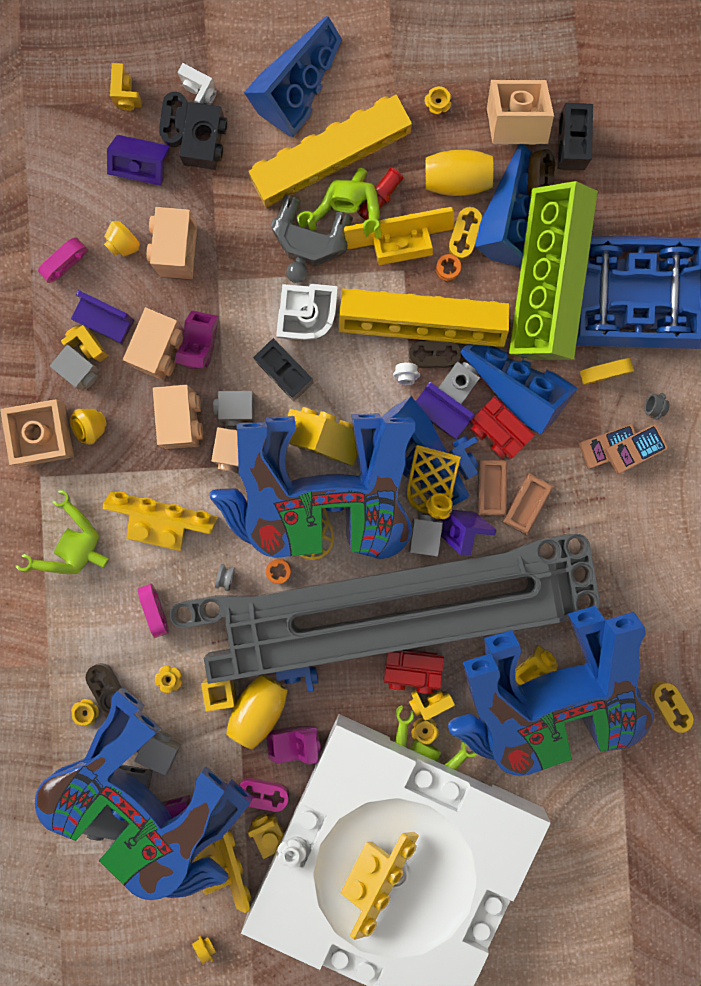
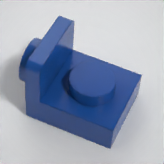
M467 435L452 443L454 449L449 452V454L461 457L458 469L465 481L478 474L476 468L479 465L471 452L467 454L464 450L478 442L476 436L470 440Z
M316 666L276 672L277 681L284 680V684L301 681L300 677L305 676L308 692H313L314 684L318 683Z

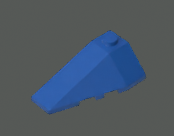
M325 16L262 71L244 92L261 117L290 137H294L310 118L313 110L311 108L313 99L316 94H320L322 89L321 80L325 71L330 69L342 41L329 16Z
M518 144L480 222L475 247L490 260L518 267L522 265L531 201L527 194L529 158L532 152L524 144Z
M468 344L460 352L509 410L526 424L529 429L538 432L540 435L554 423L578 389L554 372L546 369L545 373L530 368L531 362L524 359L522 362L508 358V354L505 351L494 346Z
M412 396L392 407L382 416V418L411 417L415 421V432L411 436L405 452V468L403 471L405 477L411 473L417 445L447 453L429 417ZM419 453L416 463L423 460ZM424 453V454L426 455V457H429V456L432 455V454ZM438 458L430 461L434 468L442 465ZM443 458L446 463L451 461L450 459ZM426 463L419 466L423 474L431 471ZM452 464L449 467L454 473L455 466ZM445 468L438 471L442 479L450 476ZM416 470L414 471L413 478L419 477ZM458 472L452 493V506L468 499L470 496ZM434 474L426 477L431 485L438 482ZM452 479L445 482L449 489L451 487ZM423 480L418 481L421 483L422 489L427 487ZM442 485L434 488L437 493L443 494L446 492ZM430 490L426 491L428 494L433 496V493Z

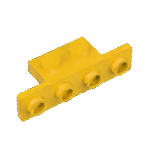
M453 207L379 220L382 237L379 239L375 237L374 232L366 237L363 223L344 227V234L348 245L347 249L374 245L378 265L432 256L433 247L429 234L454 229Z
M111 491L103 502V509L129 515L126 539L181 551L183 547L185 529L211 534L217 522V516L211 515L206 511L190 510L177 504L169 505L156 502L151 498H139L121 491Z
M227 831L222 839L203 849L193 861L210 857L228 873V880L224 884L203 889V894L208 895L229 885L236 909L247 913L251 910L249 906L251 896L241 879L243 868L239 859L235 858L233 847H235L233 835L230 831Z
M402 833L391 855L375 843L366 842L340 893L362 911L350 933V937L354 940L368 937L377 926L376 919L380 911L388 905L390 901L389 894L393 886L403 876L402 868L404 864L412 857L417 848L415 844L419 837L417 833Z

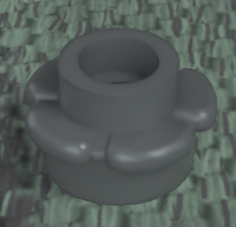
M664 393L649 395L644 406L645 414L651 416L654 420L665 416L670 406L669 401L666 400V395Z

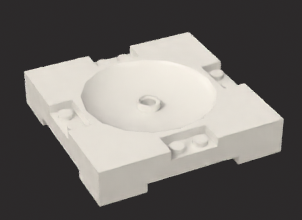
M338 714L318 758V763L315 765L280 842L281 844L288 839L300 841L306 850L305 860L301 861V865L297 868H289L287 865L283 866L278 861L277 856L279 852L277 849L250 906L251 910L246 915L241 934L319 970L323 965L366 986H474L489 955L488 947L510 901L514 902L550 826V820L543 807L498 786L492 785L491 787L401 746L380 732ZM402 833H417L419 835L415 843L417 848L412 857L404 864L402 868L403 876L393 886L389 894L390 901L388 905L380 911L376 919L377 926L368 937L354 940L350 937V933L362 911L340 893L366 842L375 843L391 855ZM289 852V856L294 855L293 852Z

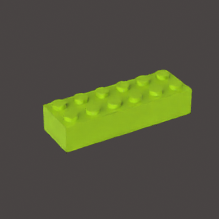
M577 181L532 188L509 354L529 360H574L597 190Z

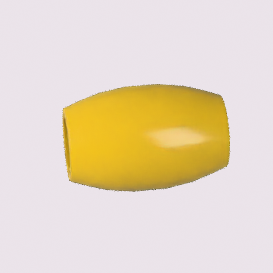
M449 150L426 157V190L441 195L467 196L493 188V156L473 150Z
M263 674L259 675L246 687L233 707L226 734L242 746L253 750L269 735L279 720L288 690L273 679Z

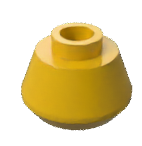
M112 221L104 236L107 240L104 244L115 257L118 254L125 257L138 252L140 243L137 238L120 221Z
M76 409L70 417L72 431L81 443L92 445L105 432L106 419L101 412H97L95 409Z

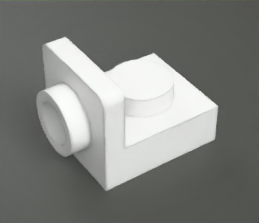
M182 63L178 71L182 86L189 92L197 94L195 103L211 105L216 96L213 79Z

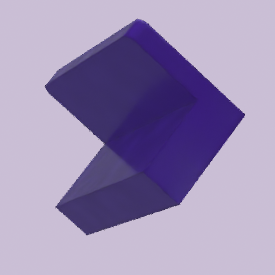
M116 135L107 148V174L161 186L164 181V160L170 151V146Z
M78 290L76 296L80 298V301L71 320L123 344L134 319L129 314Z
M431 382L427 384L416 400L432 424L454 440L458 438L475 416V414Z
M452 510L447 519H442L441 537L460 555L471 556L475 534L495 535L497 529L476 512Z

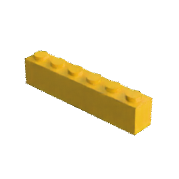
M397 94L390 98L385 96L376 101L373 107L367 110H357L350 116V119L342 123L334 122L325 129V132L317 136L312 134L305 137L298 146L292 149L291 147H286L280 150L276 157L268 161L261 160L255 163L252 169L249 170L250 179L265 208H268L283 200L284 195L291 196L411 134L412 123Z
M342 288L339 332L504 347L509 332V303Z

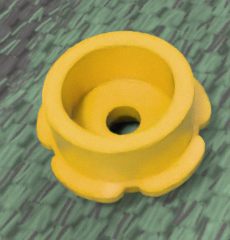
M434 87L426 95L425 105L430 108L429 110L433 114L447 112L451 107V94L444 87ZM436 99H440L441 102L437 103Z
M434 494L425 503L426 508H428V514L435 519H447L452 512V501L444 494Z
M167 665L159 669V673L155 675L154 681L156 686L160 687L161 692L171 693L173 690L177 691L181 687L182 674L176 667ZM167 677L171 678L170 682L166 681Z
M82 699L81 702H76L71 710L72 719L79 726L89 727L96 722L95 719L99 716L98 707L89 699ZM84 710L88 712L87 715H83Z
M419 718L414 722V728L411 730L414 740L416 739L424 745H429L438 738L439 729L436 727L437 723L432 718L426 721L424 718ZM424 728L428 729L427 733L422 732Z
M198 936L199 940L192 943V946L201 963L204 964L209 960L213 962L211 955L215 954L216 951L210 939L207 937L203 940L201 936Z

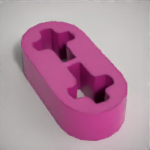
M77 237L68 240L41 264L38 269L39 274L47 283L56 281L86 254L87 247Z
M151 583L139 587L138 596L152 636L157 638L168 634V624L154 585Z
M246 778L239 783L244 790L250 785L253 792L261 793V796L252 795L253 799L248 807L279 812L288 804L289 792L282 784L254 778ZM275 791H279L280 797L284 798V800H279L278 804H274L273 798L266 797L264 794L273 795Z

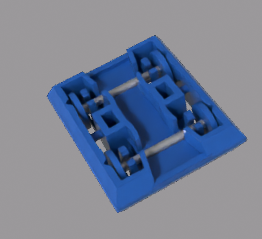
M592 235L589 256L596 259H588L576 346L701 349V237ZM622 252H636L629 253L625 260H617V257H620ZM648 253H659V258L666 259V261L657 260V254ZM620 329L635 330V332H620ZM642 330H656V333H642Z

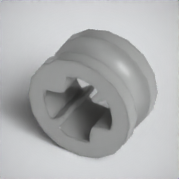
M221 564L215 588L224 587L225 591L230 590L235 567L227 569L224 564Z

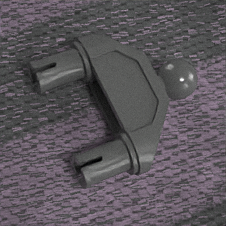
M284 195L278 217L272 220L270 227L287 256L295 260L286 269L287 278L293 283H300L308 276V269L305 264L317 266L346 252L348 245L345 240L344 227L350 226L353 217L346 214L343 224H341L343 213L336 212L330 235L326 236L293 224L301 201L293 197L291 202V196Z

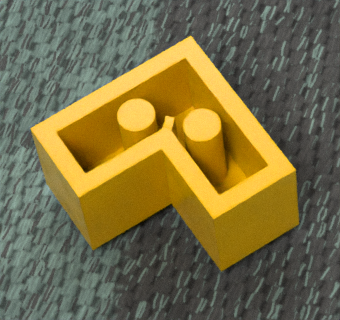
M302 407L301 411L289 410L287 416H294L296 421V430L289 441L290 445L317 453L343 464L354 465L357 449L353 424L342 420L337 423L335 422L336 416L322 411L318 416V412L306 407Z

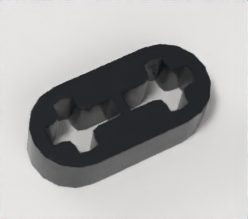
M179 92L168 93L162 102L159 134L163 142L170 147L181 145L188 103L185 96ZM175 101H179L182 107H178L176 116H173L171 106L175 104ZM172 123H175L176 131L179 134H174L173 139H170L166 132H171Z

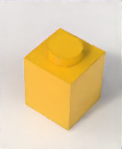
M205 679L201 683L206 712L235 706L237 695L234 680L208 684L207 679Z

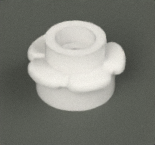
M413 363L397 364L393 377L401 385H412L420 377L418 366Z
M296 839L283 841L278 847L279 854L277 858L283 866L287 865L289 868H297L301 865V861L305 860L306 850L301 842ZM289 852H293L294 855L289 856Z

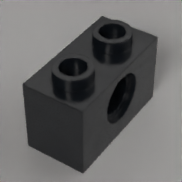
M188 102L180 150V158L183 165L216 170L217 161H222L223 144H220L221 135H226L228 119L224 117L220 106ZM202 133L212 134L206 141L198 139Z

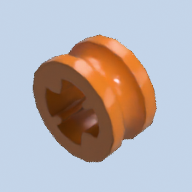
M452 254L441 256L436 265L437 276L446 282L455 280L461 270L460 260ZM448 261L452 262V268L455 272L452 273L450 271L449 274H445L443 272L444 267L441 264L445 262L447 265Z
M275 559L267 565L266 576L272 583L282 584L291 576V567L285 560ZM284 565L285 568L283 570H286L285 577L280 576L278 579H275L272 576L274 573H271L272 566Z

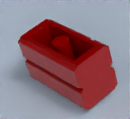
M495 396L469 422L473 425L470 430L480 440L486 438L493 445L490 449L502 460L504 457L508 460L512 459L535 435Z
M409 649L386 653L383 681L389 684L388 688L405 690V686L417 687V692L433 694V689L440 690L444 655Z

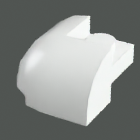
M282 284L276 337L313 340L326 334L335 318L338 286L310 284L308 287Z

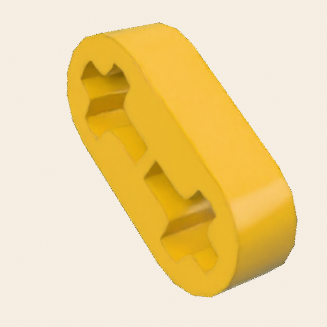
M474 207L464 208L457 217L448 251L449 254L455 255L460 261L470 257L474 249L482 220V215L478 209ZM468 215L473 216V221L477 224L472 223L468 232L464 230L466 221L462 220V218L466 219ZM461 237H465V247L468 250L464 249L462 253H458L457 247L454 244H459Z
M626 358L580 371L583 385H588L632 373L634 368L631 358Z
M661 681L656 683L651 689V698L669 728L678 733L687 732L691 729L694 718L680 692L674 685L668 682ZM663 688L671 691L668 694L671 704H668L664 699H659ZM674 709L679 714L685 715L682 718V725L673 723L676 720V716L673 713Z

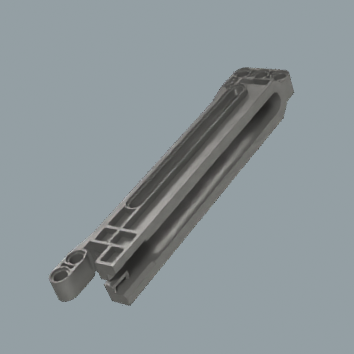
M564 534L536 539L502 553L255 596L215 595L186 600L172 607L170 619L175 626L187 628L214 623L223 617L226 618L230 649L209 652L204 657L207 682L211 684L497 634L510 630L514 631L570 620L568 613L582 610L578 605V600L582 595L587 594L590 598V605L587 608L596 606L599 609L600 598L588 539L581 534ZM574 538L580 543V549L576 554H572L568 549L569 541ZM545 543L550 544L553 549V553L548 559H544L540 554L541 546ZM581 566L585 570V577L582 581L577 582L573 577V572L577 567ZM526 577L528 580L527 587L517 592L305 629L297 628L294 624V618L302 615ZM208 602H215L219 606L218 616L212 617L207 614L206 605ZM187 607L191 611V619L188 622H184L179 618V608Z

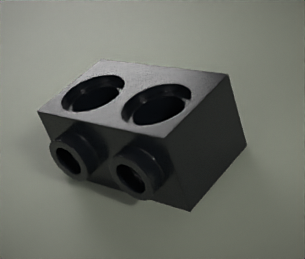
M564 104L559 114L557 169L585 170L592 160L593 104Z
M274 338L253 357L262 370L293 402L314 383L313 378Z

